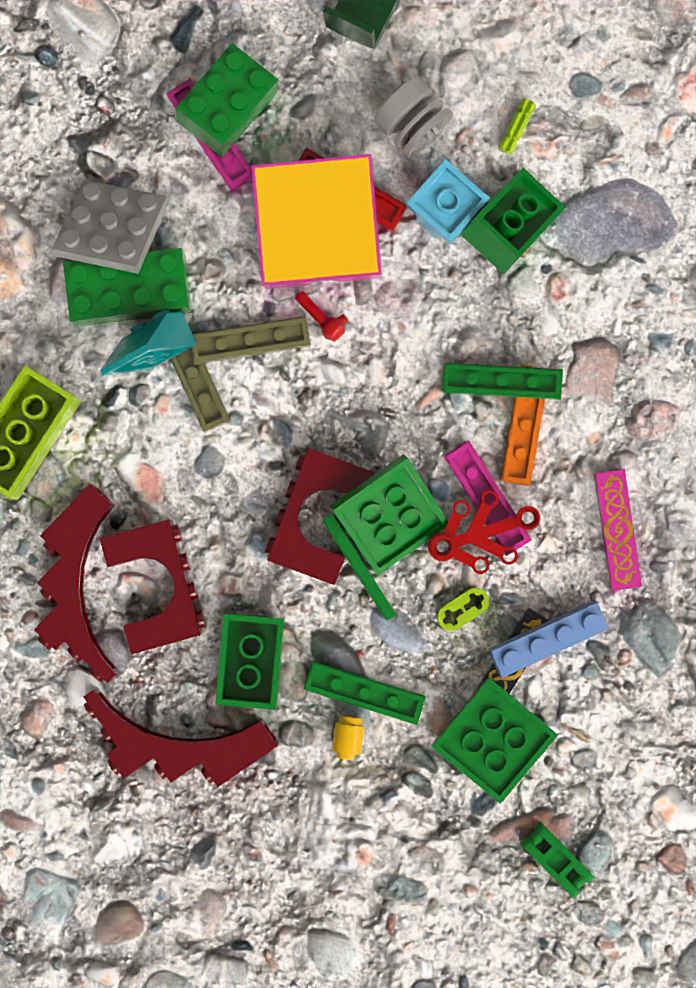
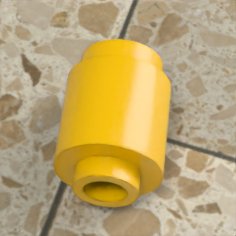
M339 715V722H335L331 751L337 752V758L354 760L355 755H361L365 726L362 725L363 718Z

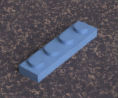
M593 600L488 648L498 675L504 678L607 630L608 627L599 603Z

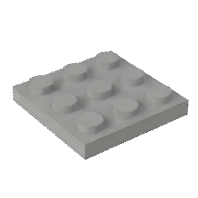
M83 180L52 247L54 256L139 274L168 206L167 196Z

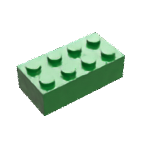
M182 248L147 252L139 274L80 261L63 262L69 319L76 327L153 318L155 314L164 310H170V313H193L186 255Z

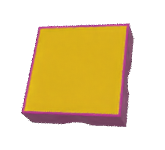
M371 154L252 165L262 286L265 289L306 286L320 281L349 282L382 278Z

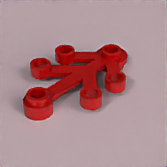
M487 490L481 495V504L468 531L455 536L462 518L470 513L469 503L465 500H458L453 504V513L444 531L437 532L430 538L428 551L438 561H448L454 558L472 567L473 571L477 574H484L489 570L490 564L488 559L484 556L475 557L458 547L471 543L499 557L507 565L514 564L518 559L517 551L513 547H504L488 539V537L518 527L532 530L540 523V513L532 506H524L518 510L516 516L483 526L491 509L499 501L498 494L495 491ZM488 493L495 496V502L492 505H487L484 502V496ZM457 504H466L467 512L462 515L456 512ZM525 512H530L533 515V521L529 524L524 523L522 520V515ZM439 541H446L448 543L447 551L440 552L437 549ZM506 550L514 552L515 556L512 561L504 560L503 554ZM480 559L486 562V568L482 571L475 568V562Z

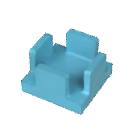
M445 159L406 203V207L417 216L416 222L437 240L442 237L451 245L456 238H460L461 233L489 202L490 197Z

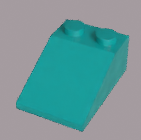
M164 310L153 316L154 321L132 327L130 329L131 334L120 340L100 369L102 376L150 370L197 345L183 312L170 313V310Z

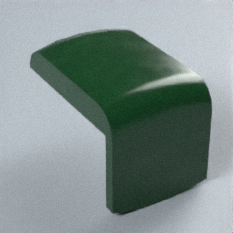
M339 0L335 9L325 6L323 10L325 26L354 42L375 49L400 0Z

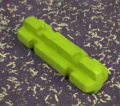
M527 98L521 100L517 108L518 112H515L505 132V136H503L498 149L507 155L513 154L517 146L516 141L519 142L529 122V117H531L536 107L533 101Z

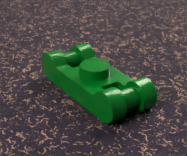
M540 821L534 827L536 830L528 838L525 836L519 843L575 898L580 893L579 889L586 882L590 883L595 876ZM545 839L550 845L541 852L537 846ZM574 868L578 873L571 880L567 879L565 876Z

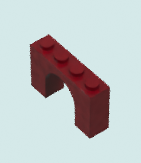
M308 448L307 453H301L295 469L300 471L297 481H290L285 497L290 499L286 510L280 509L276 518L275 525L279 526L276 538L270 536L264 553L269 555L267 559L269 562L335 585L345 557L316 547L304 538L298 524L300 508L309 496L318 491L332 490L346 495L376 474V472Z
M168 519L99 538L107 567H115L148 558L163 564L173 578L174 595L165 611L155 617L123 625L131 655L203 634L202 628L206 627V621L203 611H197L194 601L199 596L195 582H189L187 570H191L187 553H181L179 542L183 541L179 524L174 525L173 520Z

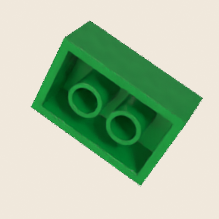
M231 43L176 107V122L223 158L232 145L277 94L279 79Z
M224 613L215 705L268 710L277 709L285 617Z

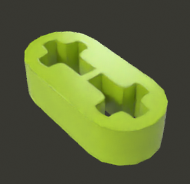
M470 588L439 609L437 613L439 625L445 630L454 631L470 622L488 608L489 597L487 593L480 588ZM471 593L476 596L482 595L483 599L480 601L481 607L479 609L471 606L465 610L463 606L470 602L469 595ZM459 608L462 610V613L455 618L457 621L455 625H452L450 622L446 624L443 622V619L446 617L444 613L446 610L449 609L451 612H455Z

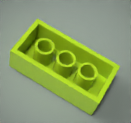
M24 365L0 403V493L13 500H19L81 403L80 399Z

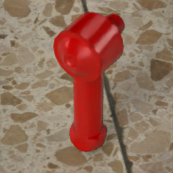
M304 291L296 294L295 300L320 325L321 333L325 339L336 342L345 333V324L348 318L344 314L339 317H328Z

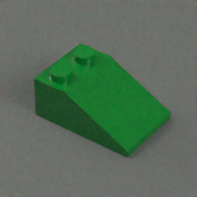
M522 168L479 212L461 233V236L504 275L566 207L527 170Z

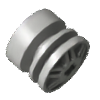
M418 76L410 79L396 90L381 106L374 117V122L386 135H391L401 130L395 140V144L397 147H402L406 144L403 153L408 158L415 156L434 143L443 133L454 114L449 108L441 110L443 107L441 99L426 105L432 95V90Z

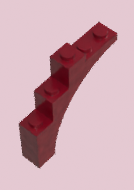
M89 483L40 535L46 541L43 546L55 557L58 554L62 557L37 582L42 587L40 593L51 603L56 601L59 604L34 631L39 635L37 640L48 650L53 648L56 651L62 649L67 644L69 646L67 649L68 653L79 662L83 659L91 667L88 671L94 678L100 682L105 680L109 683L120 671L105 655L93 634L86 613L84 577L85 565L91 544L102 522L115 507V504L95 485Z
M98 687L83 696L86 701L84 707L93 719L97 717L103 727L100 730L104 738L109 743L114 742L116 745L115 748L107 753L110 758L107 762L111 770L116 775L121 774L123 779L154 758L157 762L154 764V767L163 780L167 778L172 783L201 763L203 768L200 770L209 784L214 782L218 788L275 749L279 744L263 718L241 730L219 737L201 739L179 738L151 731L130 720L110 703Z

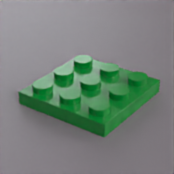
M404 454L330 505V508L377 576L428 541L435 533L445 529L448 523L447 518Z
M488 676L433 741L431 747L501 804L556 739L558 734Z

